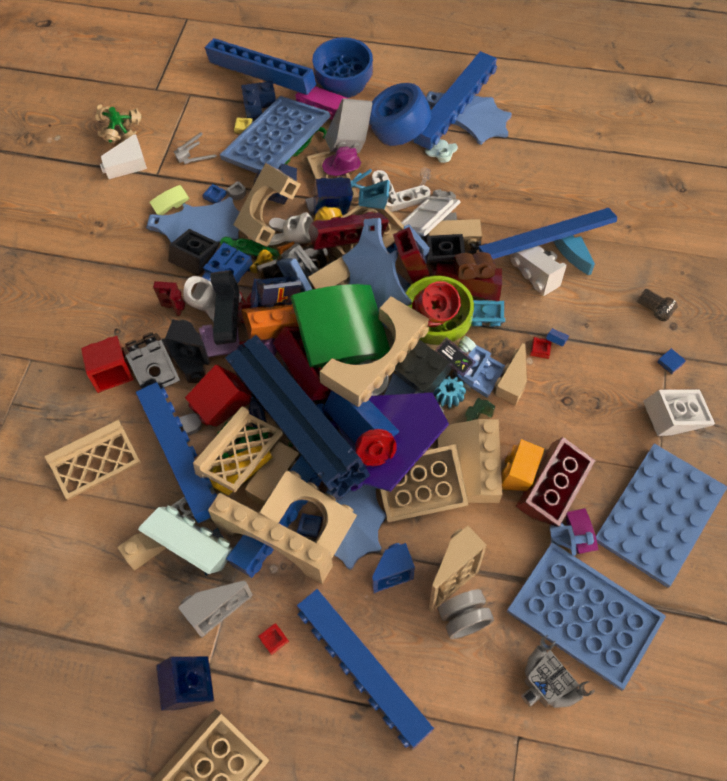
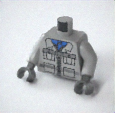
M545 635L541 639L540 645L535 648L528 658L525 668L527 676L525 683L530 689L521 696L530 707L538 700L545 707L549 705L554 708L570 707L582 700L583 696L592 695L595 689L589 693L585 691L584 686L590 681L578 684L551 652L556 642L554 641L551 646L546 645L545 639L548 635Z

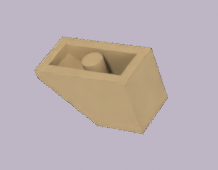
M144 533L135 534L117 547L134 571L166 549V547Z

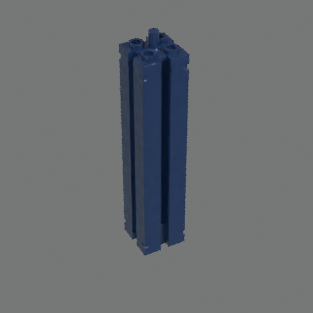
M253 336L244 343L245 347L242 344L238 345L235 351L225 357L334 498L337 501L350 492L349 488L354 484L358 486L370 476L368 470L357 453L354 452L352 447L264 343L261 342L258 336Z

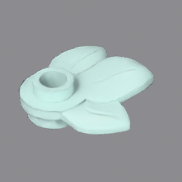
M440 139L439 143L434 145L431 150L425 149V153L429 157H436L439 162L445 163L451 160L452 153L457 151L458 146L455 143L448 144L447 141Z

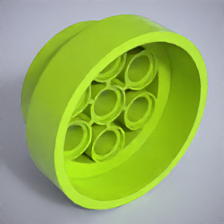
M430 276L418 280L408 288L406 295L412 302L414 297L429 284L436 281H445L458 291L461 306L458 313L452 319L437 327H429L426 336L421 337L419 340L425 344L442 345L446 340L452 343L463 337L469 330L473 319L474 301L469 290L459 281L445 276Z

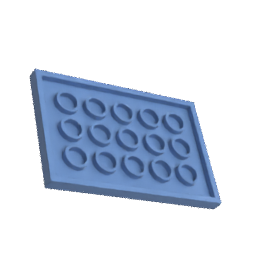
M280 96L220 154L221 160L255 173L259 169L262 170L265 163L278 169L281 163L284 164L330 118L329 111Z
M653 444L597 533V543L669 588L726 491L727 486L658 445Z
M553 542L507 610V613L542 637L548 635L546 640L551 643L555 641V646L621 691L625 689L666 618L664 614Z

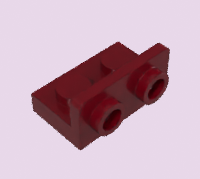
M154 281L153 289L161 306L165 308L173 307L176 316L181 317V312L185 309V300L182 299V293L178 289L177 284L174 282Z

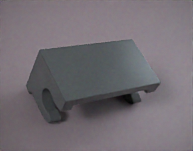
M295 243L281 254L283 259L296 258L307 280L309 276L319 271L298 243Z

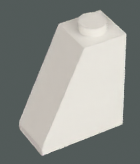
M136 134L101 156L103 162L100 164L103 174H107L108 179L147 169Z

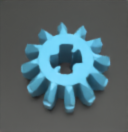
M448 375L447 379H444L434 390L433 395L437 402H441V407L447 404L450 409L452 404L457 407L459 402H463L466 389L463 387V381L458 382L457 377L451 379Z

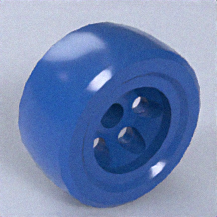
M396 84L383 90L372 101L369 125L375 136L383 144L388 146L402 145L413 140L426 129L432 116L430 105L424 93L416 84Z

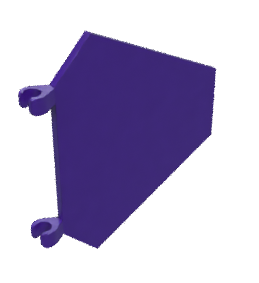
M433 393L378 395L369 398L371 403L399 430V433L394 436L397 450L392 459L389 458L382 465L368 466L364 464L370 476L358 486L356 484L351 486V491H357L363 485H368L391 492L447 428L449 423ZM334 420L330 421L336 430L340 429ZM340 429L343 438L355 452V444Z

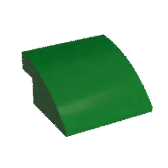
M336 285L313 289L291 296L310 367L323 368L332 358L345 364L359 365L367 359H381L390 351L383 324L379 320V311L371 285Z

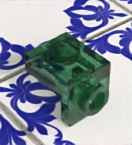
M478 398L474 406H469L466 411L467 421L477 420L481 413L492 417L495 406L488 400Z

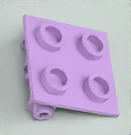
M202 325L199 328L208 357L230 354L239 345L238 327L236 343L222 345L215 344L212 325Z

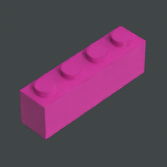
M316 86L308 95L297 92L295 95L298 102L329 111L330 120H333L342 98L349 99Z

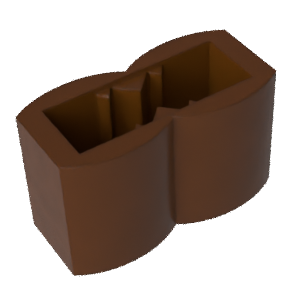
M478 252L473 255L460 253L454 257V269L460 279L469 280L475 277L486 279L495 276L496 264L491 254L487 252Z

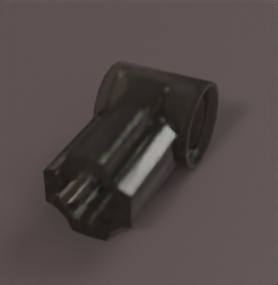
M645 289L637 301L653 311L654 316L658 320L664 322L668 321L678 308V304L674 299L670 297L662 298L649 289Z

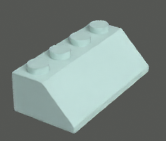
M169 505L167 507H158L140 525L139 531L207 574L222 571L228 561L226 558L233 550L229 546V541L221 537L219 539L212 535L213 532L203 526L201 528L195 525V520L188 516L182 517L178 514L179 511Z

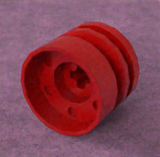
M436 281L429 284L414 297L412 302V309L429 318L428 327H437L449 321L458 313L461 306L458 291L445 281Z

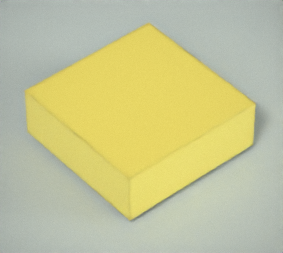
M236 118L234 133L241 134L253 123L252 118Z

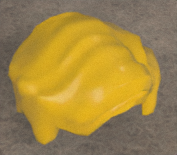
M324 206L317 211L314 221L330 220L334 217L341 218L343 215L339 208Z

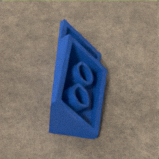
M331 390L323 409L354 444L363 433L373 429L386 430L393 437L399 433V430L370 400L363 402L357 407Z

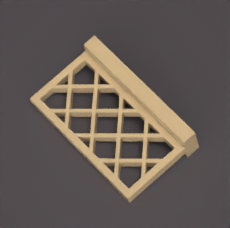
M241 407L193 462L195 474L201 478L206 476L229 490L236 492L281 437L282 431L250 415L248 409ZM250 422L258 426V429L246 431V427ZM271 432L274 435L272 438L263 439L262 433ZM260 435V440L248 441V436ZM236 438H246V443L234 445ZM262 445L260 452L251 454L250 447ZM248 448L249 454L236 455V450ZM234 451V457L222 459V455L225 452ZM250 459L251 464L248 467L239 468V461ZM236 462L237 469L224 471V464ZM221 465L222 472L212 473L209 471L214 466ZM238 474L239 478L234 484L226 480V476Z
M119 420L45 456L66 500L141 463ZM122 435L125 440L122 448L113 446L114 439ZM97 447H107L104 457L94 455ZM110 449L120 451L117 461L107 458ZM124 452L132 454L135 459L127 464L121 462ZM81 455L89 456L85 466L76 464L78 457ZM92 458L102 460L99 470L89 468ZM106 461L116 464L114 470L110 473L102 471ZM63 464L70 465L67 476L59 474L57 467ZM74 467L84 469L80 480L70 477ZM87 471L97 473L94 481H84ZM69 480L79 482L76 490L68 493L66 487Z

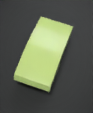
M178 185L158 195L150 201V204L157 215H164L172 207L177 209L190 198L183 187Z

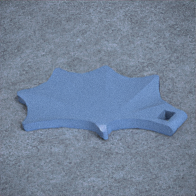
M429 91L426 98L430 107H434L445 93ZM475 95L472 102L465 107L464 112L458 115L454 125L468 131L478 144L481 145L492 137H508L506 122L511 118L512 113L499 109L493 97H479Z
M231 197L212 205L191 207L183 203L184 209L171 215H149L146 226L148 230H154L166 235L171 243L188 229L217 242H220L223 237L237 240L239 239V229L233 224L240 211L234 206L233 198Z
M372 218L364 219V227L359 243L342 257L350 272L349 284L371 285L378 311L390 297L397 299L407 306L411 305L412 300L406 295L400 285L396 272L395 262L399 252L395 250L390 254L387 251L381 235V219ZM370 226H375V231H370Z
M363 485L354 492L350 489V492L338 501L336 500L341 505L345 504L354 510L353 513L357 515L334 556L343 561L349 570L364 555L381 552L378 530L386 519V513L378 505L376 488L368 485Z

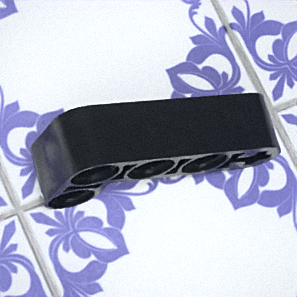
M231 270L212 272L210 279L216 293L213 324L214 342L216 345L236 343L240 295L238 284Z

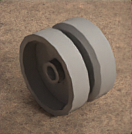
M481 590L464 592L445 601L438 607L442 621H450L446 625L450 639H458L473 634L494 621L490 608L483 607L486 599Z

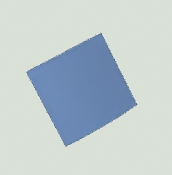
M476 345L467 356L473 363L464 373L459 370L457 375L475 391L488 398L497 379L502 375L505 365L491 358L490 352Z

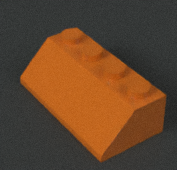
M276 304L274 307L261 306L241 309L249 339L255 335L260 340L277 338L284 327H299L293 304Z

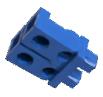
M223 243L209 260L208 264L203 267L205 273L202 277L211 282L210 275L212 272L231 270L238 284L241 277L247 271H251L250 266L253 262L247 254Z

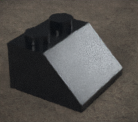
M188 229L169 245L168 262L199 276L204 271L203 267L208 264L215 254L219 242Z
M463 234L427 236V245L430 248L428 253L429 264H437V262L454 263L455 255L465 253Z
M172 319L165 337L172 357L209 366L210 361L204 343L192 323L186 320Z

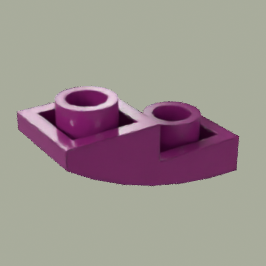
M586 508L568 511L565 515L567 526H572L574 536L585 535V532H591L594 538V542L591 545H587V543L576 544V554L599 550Z

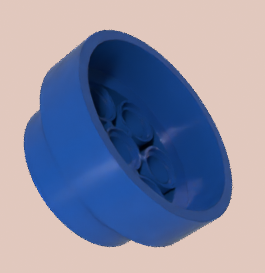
M342 37L328 40L322 43L313 54L314 77L324 90L346 98L353 97L365 88L366 83L372 76V52L366 44L353 38Z

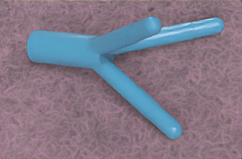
M372 169L367 170L363 174L359 173L353 180L339 185L340 190L344 191L352 187L358 189L365 188V186L358 185L357 182L371 173Z

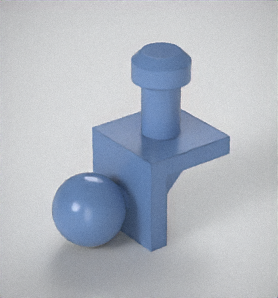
M563 523L559 527L550 525L551 543L569 548L572 556L576 555V544L587 543V545H591L594 542L591 532H585V535L574 536L571 525L564 526Z

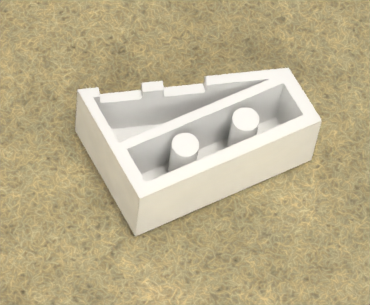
M540 246L512 253L510 259L512 264L522 272L524 278L528 279L533 284L535 290L539 291L543 296L561 286L567 265L556 262L553 255L547 256L543 253L544 249Z

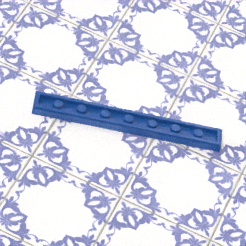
M608 207L479 246V252H487L491 254L493 259L615 223L617 222V216Z

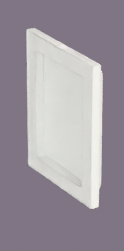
M430 196L401 223L404 226L409 224L418 235L426 236L461 202L452 198Z

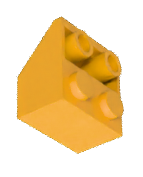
M522 439L517 445H513L505 458L504 463H506V466L501 471L502 490L527 491L533 484L544 448Z

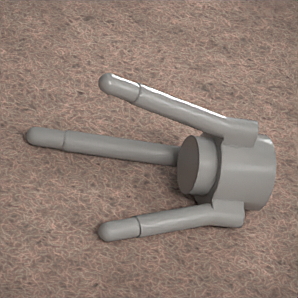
M202 132L173 151L178 162H184L185 165L190 162L216 158L217 155L188 159L190 157L189 150L199 145L200 142L190 144L203 135Z

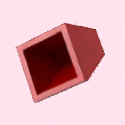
M117 335L81 348L86 374L97 393L134 380L123 346Z
M215 365L187 394L185 399L189 402V408L200 415L199 419L203 424L217 427L237 413L241 407L248 405L253 394L234 372Z

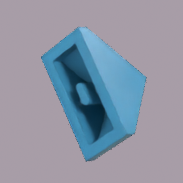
M385 180L360 189L358 205L385 210L389 197L390 181Z

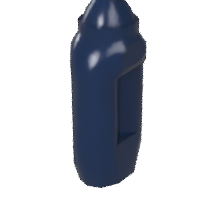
M252 395L248 409L249 414L267 423L263 407ZM252 423V426L254 428H258L257 425Z

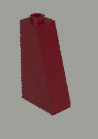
M410 227L392 234L400 258L413 284L420 279L430 277V272Z
M437 262V269H433L432 276H445L462 283L472 296L500 302L502 289L501 268H495V276L482 279L475 277L469 280L458 278L454 264Z

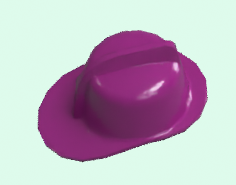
M341 147L336 151L335 155L324 160L322 168L328 175L339 176L357 170L361 165V161L357 156L356 148Z

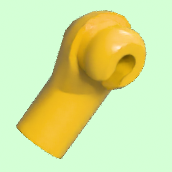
M266 249L260 251L256 261L250 266V270L256 274L257 271L254 264L270 259L272 257L271 252Z

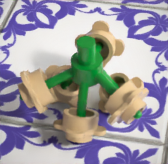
M97 105L95 119L97 121L109 122L108 126H103L102 130L97 133L103 140L115 143L122 138V143L137 133L132 131L131 128L126 129L132 124L136 126L141 122V113L138 112L137 108L129 110L128 115L126 112L120 114L116 111L115 107ZM115 125H118L119 130L123 131L120 134L121 137H119V133L116 130H114Z

